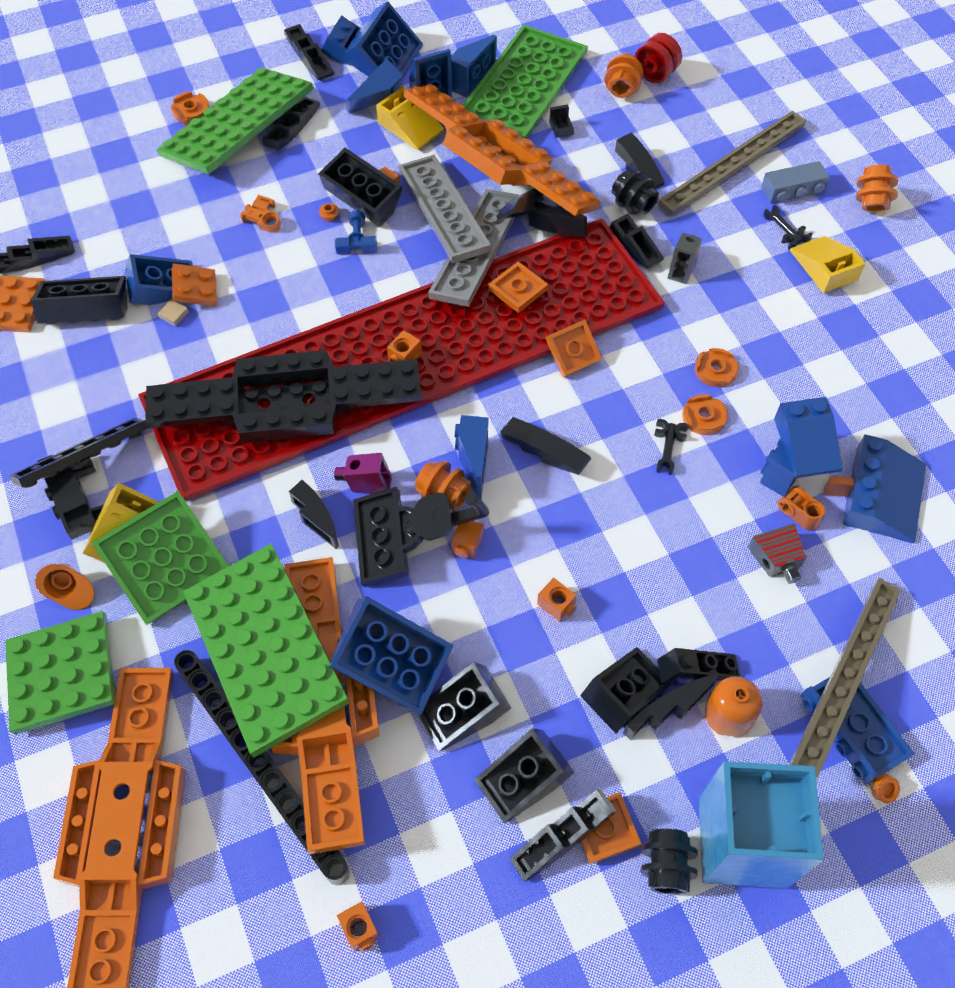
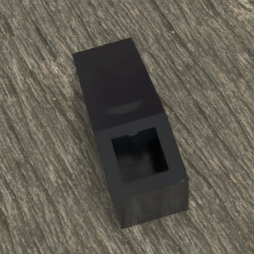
M674 648L657 659L661 682L665 684L685 685L714 673L718 676L717 681H722L731 676H740L735 654Z

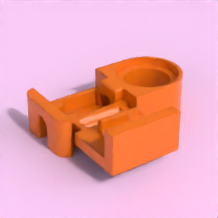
M258 194L253 204H247L245 212H241L240 217L243 224L248 220L257 223L259 229L263 231L277 232L281 228L279 215L268 210L270 207H276L274 199ZM270 219L277 220L273 225L266 224Z

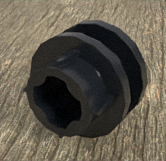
M639 170L632 173L628 171L622 172L613 183L611 192L615 196L616 205L621 208L625 207L626 212L630 215L637 213L645 215L649 213L656 205L660 194L655 190V181L651 178L645 179L644 173Z
M655 829L652 832L650 831L649 843L643 844L641 847V853L651 858V863L641 866V874L648 877V887H650L651 891L661 894H686L690 890V880L698 877V870L688 866V860L698 857V850L690 846V837H688L687 832L682 830Z

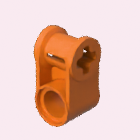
M793 486L785 498L782 497L777 501L779 509L806 530L817 529L825 514V508L822 503L815 500L800 486Z

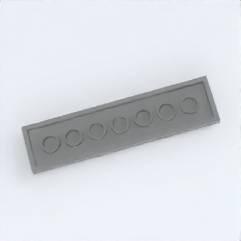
M435 155L398 165L402 178L452 264L491 252L490 242Z
M490 189L485 190L472 215L490 242L491 252L453 264L448 257L428 292L429 299L469 307L515 219L514 217L497 220L496 216L508 202L519 196V194Z

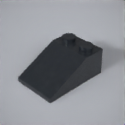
M636 647L594 677L580 696L617 734L672 684L661 682L659 668Z
M472 662L430 695L419 717L437 749L443 751L490 725L512 707L488 668L479 663Z
M532 728L479 774L474 781L503 823L506 824L554 791L575 772L544 730Z

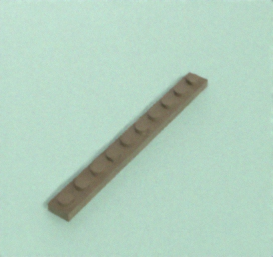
M792 110L659 199L658 206L671 217L802 129L807 120Z
M880 577L874 582L789 765L815 766L816 780L901 592L900 589Z

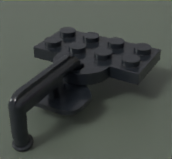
M397 487L353 499L360 584L368 587L409 575L407 553L416 549L423 539L431 541L444 537L451 531L453 526L487 517L490 513L489 508L475 492H469L465 497V503L473 507L451 513L449 499L443 493H434L422 497L414 508L401 506L400 490Z

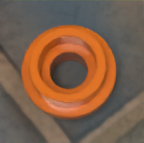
M333 203L323 204L319 208V215L324 221L332 222L337 219L339 208Z

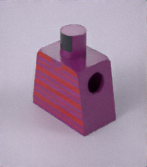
M382 453L349 455L345 467H335L334 470L335 480L346 481L351 491L355 493L373 494L391 487L392 474Z

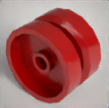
M660 32L652 35L635 53V57L643 67V78L651 83H661L668 78L682 63L683 57L678 42L672 36Z

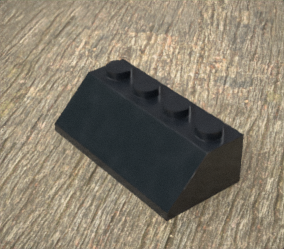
M346 147L318 173L324 189L354 210L363 212L365 218L378 227H381L393 215L403 189L402 185Z
M126 276L40 281L31 299L37 323L52 325L57 322L76 323L84 320L95 322L100 319L119 320L124 318L128 308Z

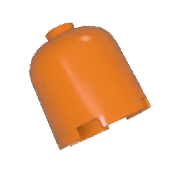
M731 676L723 679L713 689L706 701L705 719L708 725L719 735L724 734L738 738L747 734L760 715L763 706L762 694L758 687L749 679L741 676Z

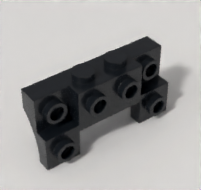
M47 456V457H45V458H43V459H40V460H38L37 462L42 461V460H44V459H46V458H48V457H50V456ZM88 457L80 460L81 463L77 466L65 467L59 470V474L53 477H44L47 488L44 491L49 501H54L55 506L51 507L57 520L61 519L66 533L71 540L93 530L104 506L103 504L91 508L79 478L96 472L91 458Z

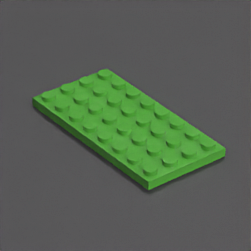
M523 24L463 105L469 112L477 114L481 120H501L505 126L516 130L520 136L528 139L588 52V46Z
M263 67L258 68L254 74L245 78L240 85L232 88L223 98L218 99L213 106L203 111L204 115L191 120L186 127L178 130L173 137L164 141L156 150L161 157L209 175L314 90L312 82Z
M272 543L183 591L247 748L253 757L260 755L350 703L335 670L329 667L330 660Z

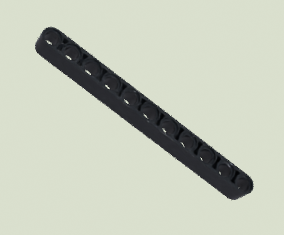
M183 650L179 652L174 659L176 669L307 851L306 831H298L299 824L305 820L302 799L267 751L253 757L247 746L239 747L240 741L244 738L237 721L235 720V723L230 727H224L227 720L236 719L226 695L193 651ZM188 662H193L191 667L183 669ZM207 680L205 686L197 688L201 681ZM221 699L218 706L210 707L213 701ZM257 759H265V762L262 766L257 768L253 767V764ZM272 779H280L277 787L268 788V783ZM294 799L295 805L291 809H283V804L286 800ZM339 850L309 854L331 884L341 885L348 880L350 868ZM342 864L343 870L339 875L331 876L329 874L332 865Z

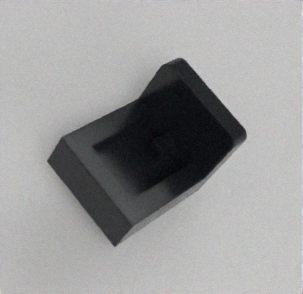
M566 104L551 107L549 124L555 138L574 135V127L569 118V106Z

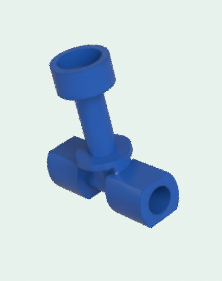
M357 210L352 211L349 215V224L353 227V232L348 237L335 238L336 254L351 253V249H362L363 253L377 252L376 236H364L361 233V227L365 225V214Z

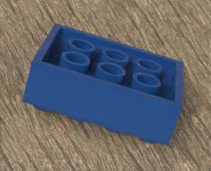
M386 1L374 9L343 55L357 70L367 76H370L386 58L404 75L423 46V43L389 1Z
M864 434L856 448L851 478L854 479V486L847 497L843 525L914 544L926 464L889 440Z
M364 596L357 600L346 621L329 667L408 710L421 715L454 645L372 598Z

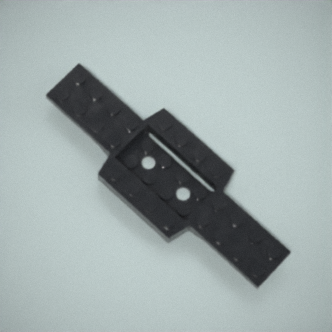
M327 350L239 358L236 361L233 375L230 378L146 386L145 424L147 428L221 422L236 426L242 443L334 434L337 417L352 408L422 401L417 359L333 367ZM318 379H327V380H326L325 382H323V381H320V380H318ZM318 380V381H315L314 383H305V384L293 383L292 385H285V386L271 385L270 387H265V388H255V387H250V388H248V389H245V388H244V387H248V386H258V385H268V384H278V383H288V382ZM306 396L315 397V401L312 404L303 403V399ZM263 400L270 402V406L265 409L259 408L258 404Z

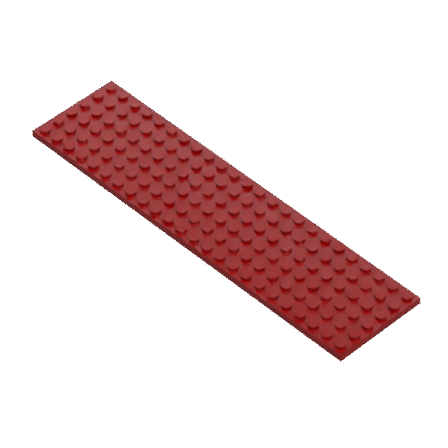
M601 218L587 224L586 237L559 234L495 258L469 307L429 299L428 292L434 283L432 282L166 383L230 378L233 375L236 361L239 358L327 350L333 367L390 362L388 361L387 347L404 330L421 340L422 354L417 358L422 401L352 408L337 417L334 434L242 443L237 427L221 422L152 428L177 490L187 502L549 355L551 350L545 337L584 319L592 336H596L664 308L665 302L604 219ZM516 262H520L548 284V290L519 313L488 290V284ZM318 379V380L325 382L327 379ZM308 380V381H298V382H288V383H278V384L248 386V387H244V388H245V389H248V388H250V387L265 388V387H270L271 385L285 386V385H292L293 383L305 384V383H314L315 381H318V380ZM145 391L143 393L138 394V396L146 413ZM306 396L303 399L305 404H312L315 401L313 396ZM263 400L258 404V407L261 409L270 406V402L267 400Z

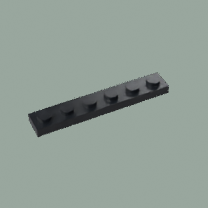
M138 418L130 419L9 475L14 485L19 487H32L38 483L37 480L44 477H53L59 474V470L65 467L77 466L81 463L80 460L86 457L98 456L101 454V450L107 447L114 448L119 446L124 439L140 436L141 431L148 429L145 420Z

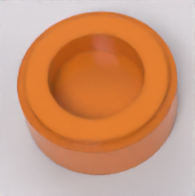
M887 774L879 775L872 784L874 798L886 804L892 803L897 799L900 793V784L897 779Z

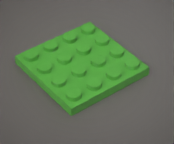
M179 491L91 542L146 626L185 602L184 590L229 566Z
M104 611L5 640L9 732L13 735L116 704L107 615Z

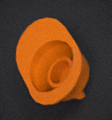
M64 563L49 564L42 567L36 574L35 584L40 594L66 608L81 610L88 607L93 601L95 594L90 580L78 573L71 565Z

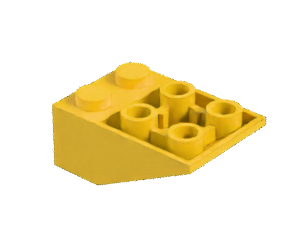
M402 86L376 105L378 123L416 150H419L444 132V128L438 120L403 97L407 88Z
M827 236L790 248V252L823 294L858 281L866 264L853 248Z
M118 483L109 492L82 553L104 563L91 542L159 501Z

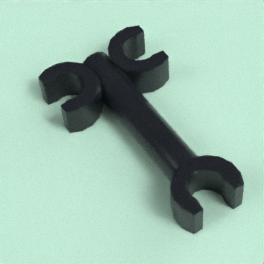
M773 205L771 212L765 209L764 218L770 221L774 220L787 233L782 237L781 243L790 242L788 250L796 247V244L811 240L813 233L804 234L806 226H801L796 231L779 214L780 209L777 205Z
M657 419L656 426L663 429H655L654 436L659 438L666 437L662 459L657 462L656 472L659 473L661 467L666 466L669 469L668 475H672L675 466L671 460L674 439L681 442L686 441L687 434L679 431L687 432L688 424L679 423L676 425L668 423L664 419Z

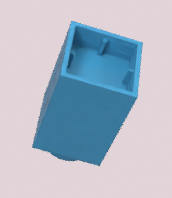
M723 761L699 797L702 883L773 888L790 887L824 860L815 766Z

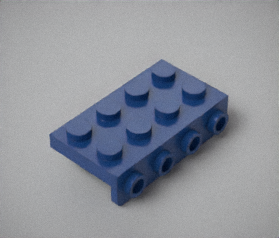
M829 678L813 687L806 688L801 694L803 704L810 712H814ZM860 682L834 742L838 753L846 757L851 764L854 775L867 785L879 775L885 774L908 760L915 753Z

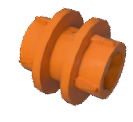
M626 52L612 58L607 65L604 83L606 88L617 98L623 99L633 95L641 86L643 77L642 64L635 56Z
M877 164L864 168L863 176H860L856 181L857 187L861 188L856 193V200L862 203L864 211H886L890 209L891 201L898 198V192L893 187L898 185L899 179L896 175L892 174V167Z
M445 460L440 463L435 461L433 463H426L417 476L415 490L421 493V498L434 493H443L449 499L450 510H458L464 504L465 497L470 492L471 481L464 478L465 473L460 468L454 469L450 473L451 464Z

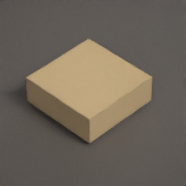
M170 299L157 314L160 319L176 327L189 311L187 307Z

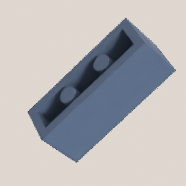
M816 161L766 172L761 188L771 204L825 192L830 177L821 162Z

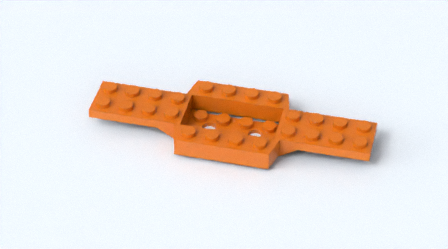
M431 84L405 89L403 97L444 124L447 132L443 145L498 184L512 186L531 185L574 216L599 209L601 201L595 198L593 193L583 190L578 183L570 181L562 172L551 168L550 165L553 158L547 154L546 150L533 145L531 140L523 138L516 130L505 126L503 121L498 119L481 120L477 114L469 112L465 109L464 105L456 103L449 95L443 94L437 90L436 86Z
M333 557L284 564L293 587L331 662L342 634ZM335 670V672H336V674H337V676H338V678H339V680H340V682H341V684H342L341 673H340L339 671ZM346 675L351 727L346 723L344 706L272 747L273 753L299 755L308 854L365 845L354 746L379 737L380 732L375 692Z
M120 668L115 695L116 704L113 707L109 738L100 760L73 766L53 878L60 883L79 887L80 912L67 988H129L143 889L172 882L186 771L182 766L161 761L173 679L172 668ZM149 772H153L139 874H137L135 866ZM121 785H128L130 789L129 795L122 800L116 799L115 790ZM111 841H119L121 843L120 852L115 856H108L106 854L107 845Z

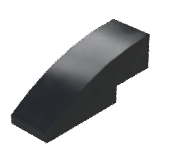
M632 132L616 139L615 152L626 162L625 169L628 172L641 171L644 173L645 179L651 178L655 181V189L664 185L665 181L651 155Z
M538 202L534 204L536 210L528 213L529 226L560 235L587 236V216L582 214L574 216L560 205L551 207L545 203Z
M629 213L612 221L609 228L629 255L640 265L649 269L665 259L643 226L638 227Z
M301 479L289 490V495L292 503L300 509L299 514L302 523L333 548L337 549L339 547L337 535L326 506L317 493Z

